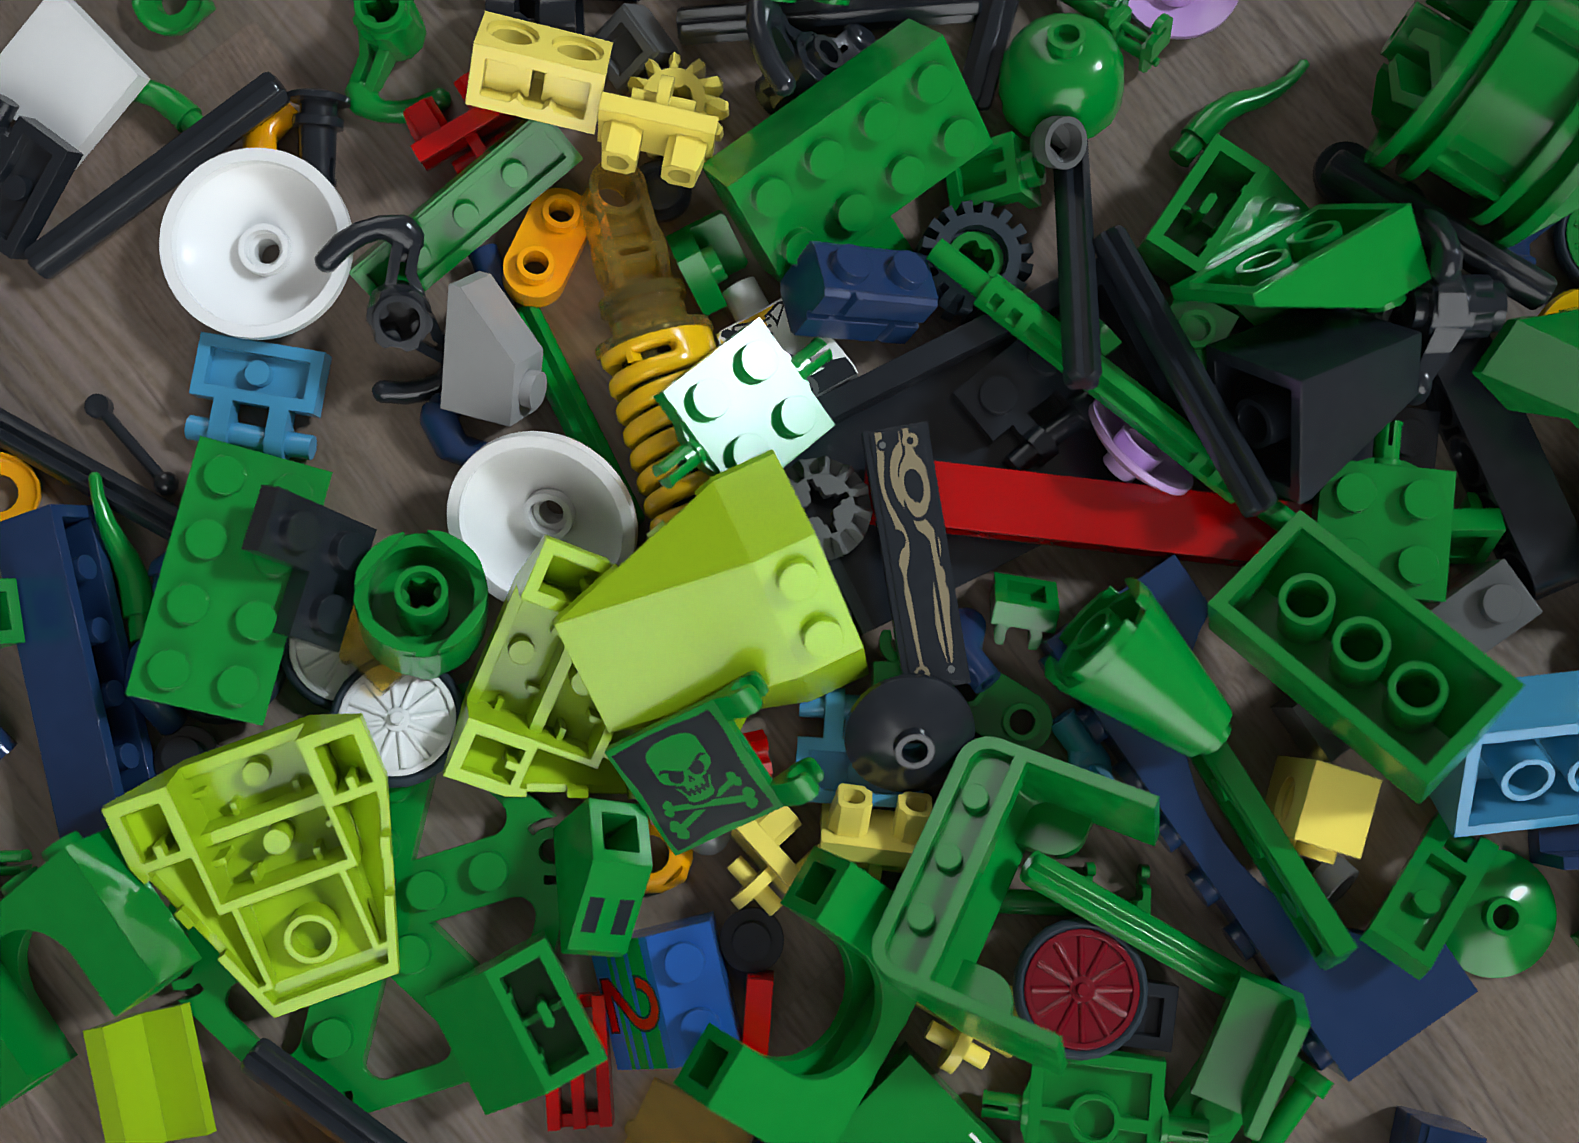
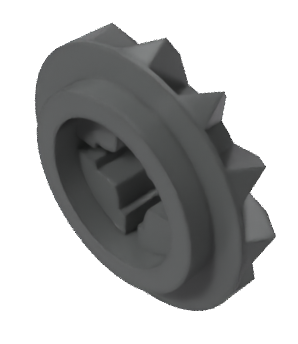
M826 455L818 458L798 460L784 472L803 510L811 503L809 483H811L814 491L818 490L823 499L832 496L835 499L840 496L844 497V500L840 501L838 506L830 513L831 527L834 533L831 534L828 525H823L819 517L808 519L818 538L826 560L842 557L861 542L868 530L873 514L869 486L854 472L851 465L832 460Z

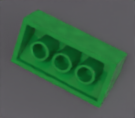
M1301 510L1208 602L1209 629L1418 805L1468 755L1525 686L1519 679Z

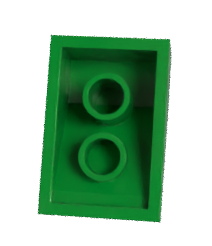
M1411 203L1318 204L1173 285L1170 289L1175 300L1265 307L1365 308L1367 312L1376 313L1401 305L1406 300L1405 294L1430 280L1431 276Z

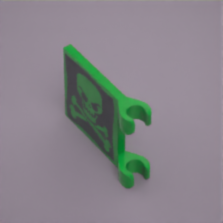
M752 670L743 674L717 693L609 745L604 752L675 856L782 807L807 803L815 799L819 794L820 789L817 783H820L825 775L814 758H803L772 779L735 723V719L745 718L759 711L763 704L761 697H764L769 691L766 682L757 671Z

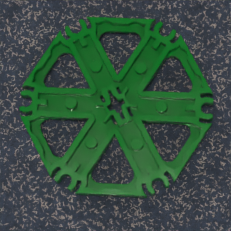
M437 775L425 782L409 787L389 788L400 958L399 973L390 977L435 1020L436 1018L425 999V995L481 965L436 922L437 920L508 898L521 897L528 900L535 910L536 918L532 936L544 930L555 953H557L560 941L557 883L548 882V875H556L555 862L548 860L543 854V844L547 839L554 838L553 828L557 825L544 827L537 833L531 827L541 819L554 818L557 815L533 792H527L526 797H505L490 792L504 806L506 811V823L499 833L417 858ZM170 902L168 910L181 929L188 933V939L202 957L193 965L190 975L171 982L173 990L183 991L201 984L204 989L201 993L185 996L178 1001L181 1004L190 1002L192 1015L242 1062L260 1038L229 1007V992L239 981L217 960L220 953L194 926L188 930L176 918L174 913L177 909ZM387 978L309 1005L300 1044L296 1051L290 1054L348 1099H350V1091H352L353 1102L367 1113L468 1082L452 1049L449 1056L441 1062L393 1077L379 1078L368 1070L366 1064Z

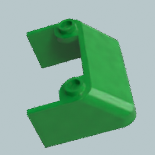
M986 736L970 741L960 750L874 934L872 956L879 972L890 984L962 1033L1062 1077L1067 1065L1062 1036L1013 1016L1014 1000L1008 983L997 972L976 964L1025 850L1030 852L1040 851L1052 859L1070 857L1082 848L1093 823L1155 846L1159 837V796L998 737Z

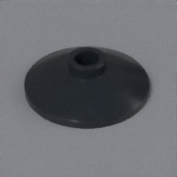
M926 674L897 675L873 685L854 703L844 727L845 749L853 768L869 783L893 792L921 791L942 783L947 779L960 750L975 738L973 714L964 696L948 682ZM912 740L923 741L921 745L915 748L903 749L904 745Z

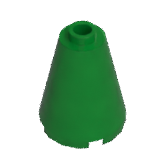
M1130 577L1124 579L1129 588L1128 590L1119 593L1110 586L1100 592L1076 615L1062 632L1059 639L1068 647L1059 662L1049 654L1045 663L1044 676L1060 691L1184 756L1193 757L1200 753L1208 755L1215 752L1224 744L1231 733L1229 722L1232 716V709L1149 588L1139 580Z

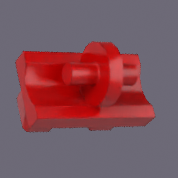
M470 71L453 82L464 102L466 101ZM432 96L423 98L403 111L410 134L415 141L410 147L427 172L470 146L471 151L451 162L457 174L506 133L502 131L484 143L481 139L515 120L518 116L466 104L469 111L448 123Z

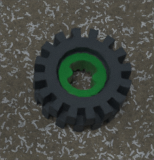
M972 200L962 201L956 211H954L952 205L942 210L939 217L932 220L914 251L922 253L927 257L939 240L943 238L960 252L966 249V251L971 250L976 258L985 257L984 262L988 265L986 271L990 276L994 277L996 273H999L1020 291H1023L1027 286L1025 282L1032 275L1034 265L1027 263V260L1033 254L1032 243L1023 245L1021 243V239L1027 233L1023 225L1020 223L1014 229H1011L1007 223L1013 214L1003 209L1001 214L996 217L991 214L994 203L986 201L982 202L978 210H973ZM928 261L939 298L938 305L945 309L940 318L951 322L955 315L962 316L961 325L985 314V312L973 304L976 297Z

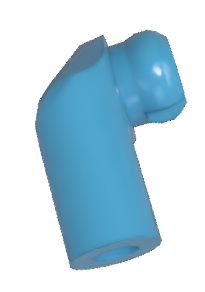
M1070 708L1053 719L1052 732L1067 751L1068 763L1114 780L1109 754L1101 743L1099 745L1094 743L1075 715L1077 712L1075 708Z

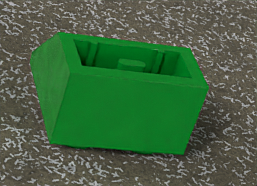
M544 930L425 995V999L485 1115L546 1095L608 1060L604 1046Z

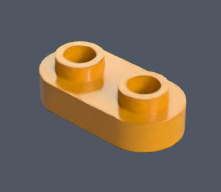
M552 188L543 192L531 203L503 262L502 279L504 288L508 295L517 303L523 306L539 308L552 304L561 296L588 241L592 223L590 207L586 200L578 193L565 188ZM554 211H563L569 214L571 219L566 222H558L550 214ZM530 262H538L546 268V271L541 274H532L524 266Z

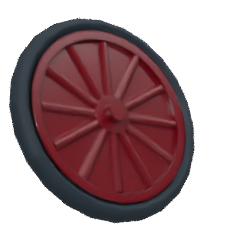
M1084 918L1061 920L1045 927L1029 941L1021 952L1015 967L1012 991L1015 1009L1020 1019L1062 1036L1066 1059L1083 1061L1101 1058L1114 1052L1132 1037L1141 1023L1147 1006L1148 983L1146 970L1134 946Z

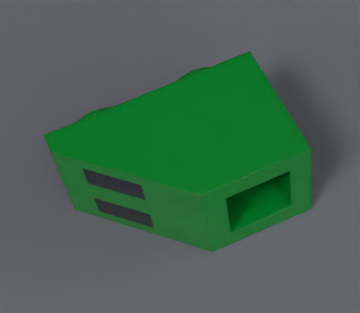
M588 798L553 828L561 953L621 958L628 951L653 867L648 815L640 804Z

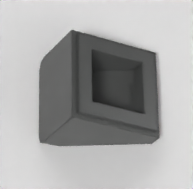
M623 3L593 36L594 38L613 42L606 76L618 93L623 95L629 92L627 83L630 80V76L648 78L645 63L648 59L654 60L660 68H663L669 64L668 60L673 52L676 54L680 53L663 27L644 5Z

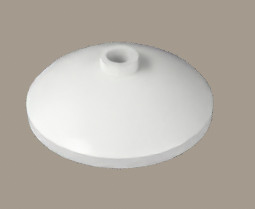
M269 148L232 150L201 164L181 182L173 193L163 215L160 228L159 253L161 265L168 285L177 300L193 317L203 324L223 334L241 339L268 340L293 334L315 322L333 305L340 295L349 276L353 253L335 271L329 273L322 272L317 268L314 257L333 235L352 223L348 210L337 190L324 175L306 161L292 154ZM270 245H278V258L272 263L265 264L262 259L264 250Z
M523 431L507 434L488 442L464 463L452 483L448 496L447 527L449 534L463 541L475 552L481 561L485 573L488 592L503 602L516 574L545 534L603 556L618 566L636 551L638 521L632 498L624 482L613 467L595 451L578 441L559 434L543 431ZM551 500L558 503L563 509V514H556L550 511L546 501Z

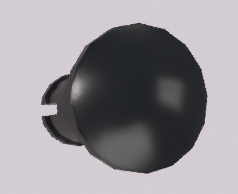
M322 88L290 90L287 92L288 98H290L289 102L300 105L299 113L293 115L292 121L293 127L299 129L298 158L316 168L335 188L337 187V179H335L337 133L344 131V120L338 118V109L351 107V98Z

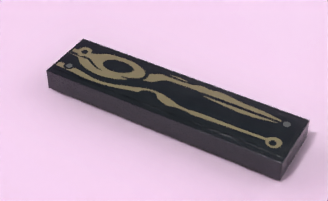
M928 422L862 432L861 440L900 674H926L940 678L952 686L971 683Z

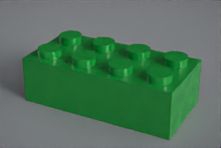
M908 18L704 162L702 169L758 264L780 283L793 264H797V258L810 241L852 244L993 142L944 35Z
M199 437L125 695L263 726L287 637L273 633V629L292 569L242 550L241 547L262 485L284 488L324 506L333 472L207 437Z

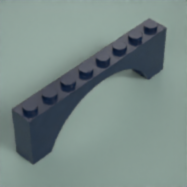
M1174 554L1160 559L1134 578L1149 588L1193 651L1198 634L1208 616V602ZM1125 583L1124 585L1116 589V591L1122 593L1128 590L1129 588ZM1071 621L1056 630L1055 634H1050L1042 640L1039 647L1045 656L1038 660V663L1044 674L1045 663L1049 654L1059 662L1068 647L1059 637ZM1075 698L1082 708L1075 715L1096 745L1104 741L1117 759L1118 763L1111 767L1116 779L1121 783L1159 796L1158 840L1170 853L1176 849L1180 851L1192 869L1185 874L1190 887L1207 907L1215 903L1229 923L1222 928V932L1232 948L1245 962L1253 958L1266 976V979L1303 993L1310 1018V1027L1301 1048L1319 1071H1323L1328 1067L1350 1082L1478 992L1446 944L1443 946L1432 968L1418 980L1359 940L1365 929L1352 927L1345 928L1354 940L1357 948L1345 961L1326 971L1323 968L1320 969L1274 894L1260 884L1240 864L1219 836L1197 793L1187 756Z

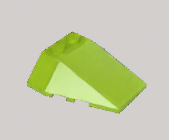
M773 449L710 477L695 491L696 497L670 521L665 523L662 520L647 534L648 540L620 566L616 563L612 565L552 619L608 732L648 727L717 693L738 677L752 670L757 671L762 676L769 688L768 693L761 697L763 704L760 709L810 702L869 674L864 647L818 538Z
M546 534L516 574L468 684L444 765L443 776L505 797H526L527 792L566 793L567 798H588V793L627 794L628 799H636L604 752L609 745L646 727L608 732L552 620L614 565L609 559ZM747 717L734 720L740 730Z
M362 713L308 715L190 757L105 804L101 809L129 869L144 885L150 881L176 907L177 910L174 913L176 918L188 930L194 926L220 953L217 960L274 1018L399 973L400 958L388 772Z

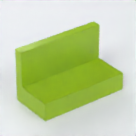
M190 1002L131 1013L83 1031L105 1143H165L173 1140L206 1136L217 1131Z

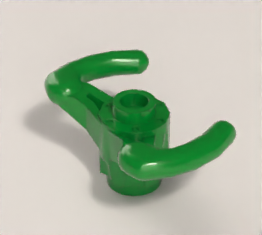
M353 0L355 15L352 20L358 29L359 56L345 88V95L351 98V107L349 109L357 116L378 123L394 124L406 123L403 111L423 98L432 96L441 112L448 109L451 105V95L444 88H435L418 97L403 100H384L379 95L395 63L411 59L423 48L427 31L423 17L414 0Z

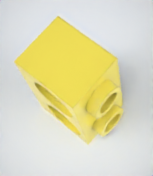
M485 11L473 44L465 104L595 134L598 107L602 91H604L613 42Z

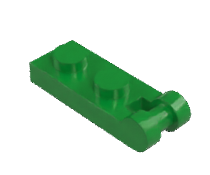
M1437 811L1425 827L1417 845L1359 940L1420 980L1432 968L1495 857L1499 845L1483 835H1480L1477 839L1473 836L1453 838Z

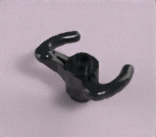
M750 0L746 6V31L752 53L762 72V76L755 82V93L761 106L770 115L877 41L870 30L859 24L846 25L842 29L841 34L836 38L818 35L812 31L802 32L789 24L777 1Z
M1417 209L1413 211L1418 232L1426 235L1430 241L1431 279L1405 294L1406 300L1401 306L1402 320L1405 327L1422 333L1419 394L1409 403L1412 406L1420 405L1427 400L1433 386V379L1458 341L1469 338H1487L1490 333L1500 331L1504 325L1508 308L1507 292L1500 280H1493L1489 275L1462 274L1463 251L1457 233L1449 220L1434 209Z
M405 214L378 215L354 222L333 235L314 257L317 268L322 272L329 273L335 271L350 254L366 244L384 240L392 245L385 282L372 291L366 306V321L369 323L374 341L385 349L396 347L402 348L406 352L415 349L440 363V368L436 373L421 379L410 381L380 380L373 385L372 394L377 402L402 405L429 401L431 396L442 391L445 332L438 325L429 299L426 297L417 274L419 255L424 247L425 234L418 223L412 217ZM400 262L406 263L405 275L408 282L397 280ZM429 332L433 341L437 343L436 346L425 340Z

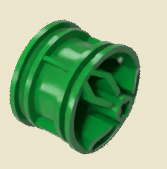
M1426 0L1424 2L1448 16V20L1415 1L1397 24L1380 52V55L1388 59L1389 65L1383 63L1376 74L1371 115L1377 131L1367 149L1364 162L1380 170L1395 156L1400 155L1395 174L1407 182L1417 178L1426 169L1470 195L1466 208V217L1478 225H1486L1491 222L1489 237L1506 248L1518 244L1525 238L1551 226L1578 210L1579 6L1569 0Z

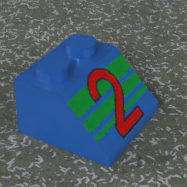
M714 911L634 930L628 951L621 958L591 956L599 991L601 994H605L607 1026L618 1070L673 1069L683 1067L709 1022L739 1041H743V1033L729 974L720 948V936Z

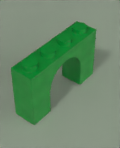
M110 827L86 838H82L78 831L62 837L41 853L46 863L40 868L38 866L31 867L13 877L0 888L5 897L0 901V1109L41 1085L78 1056L38 997L32 984L28 968V947L33 931L53 938L66 948L79 964L114 1017L119 1016L158 993L202 959L150 882L144 885L129 869Z
M814 846L780 904L823 932L834 942L840 952L845 970V988L840 1008L826 1032L811 1046L798 1053L783 1057L761 1054L709 1022L673 1084L710 1111L766 1143H839L849 1121L866 1091L872 1085L879 1068L900 1031L906 1025L908 1017L917 1001L883 978L872 956L874 934L894 892L853 862Z

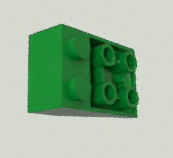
M1216 133L1185 176L1137 250L1149 271L1173 286L1310 208L1270 167ZM1215 303L1239 316L1234 327L1241 332L1304 308Z

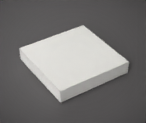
M43 0L0 53V94L12 99L20 106L13 119L16 121L19 115L34 118L83 153L76 169L151 80L74 0Z

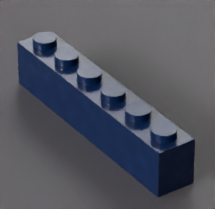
M48 504L0 521V572L2 578H16L25 635V642L17 644L59 838L61 839L75 831H78L82 838H86L109 828L101 811L105 804L158 774L154 765V756L145 716L129 697L125 695L124 679L130 650L108 553L96 524L93 506Z

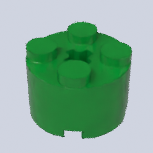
M427 530V533L405 535L404 531L390 535L378 542L368 551L359 564L354 583V607L364 644L370 653L386 667L401 674L415 676L424 680L438 678L443 673L451 671L467 661L481 644L488 623V585L481 561L475 552L457 537L435 530ZM429 599L434 600V605L429 608L421 606L415 609L410 604L413 600L422 605L427 603Z

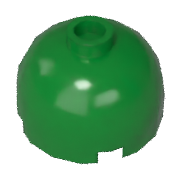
M1053 13L1036 18L1013 37L1003 55L999 77V96L1002 100V112L1006 121L1024 136L1030 137L1032 132L1035 131L1036 126L1043 119L1051 116H1070L1078 119L1083 124L1087 139L1112 124L1121 107L1124 92V57L1111 33L1094 19L1077 13Z

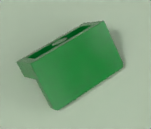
M1239 968L1190 1081L1192 1094L1241 1114L1244 1136L1255 1141H1259L1310 1027V1018L1303 993Z

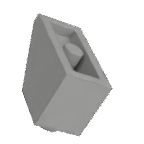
M478 271L448 285L440 409L510 427L536 411L544 399L547 377L544 372H541L543 348L490 273Z

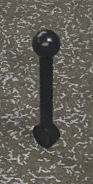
M98 393L90 395L84 404L87 415L97 420H103L154 479L153 486L157 493L163 496H170L176 493L179 489L177 476L172 472H164L113 414L114 404L112 400Z

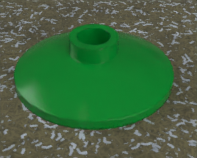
M1498 849L1445 943L1464 971L1487 978L1509 977L1527 970L1544 955L1553 939L1557 922L1555 898L1549 883L1543 874L1528 860L1512 852ZM1505 904L1509 909V917L1506 924L1498 928L1493 921V913L1498 906Z

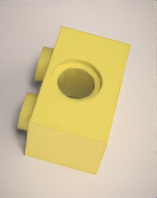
M1278 755L1265 802L1299 855L1334 865L1337 852L1361 859L1382 780L1319 760Z

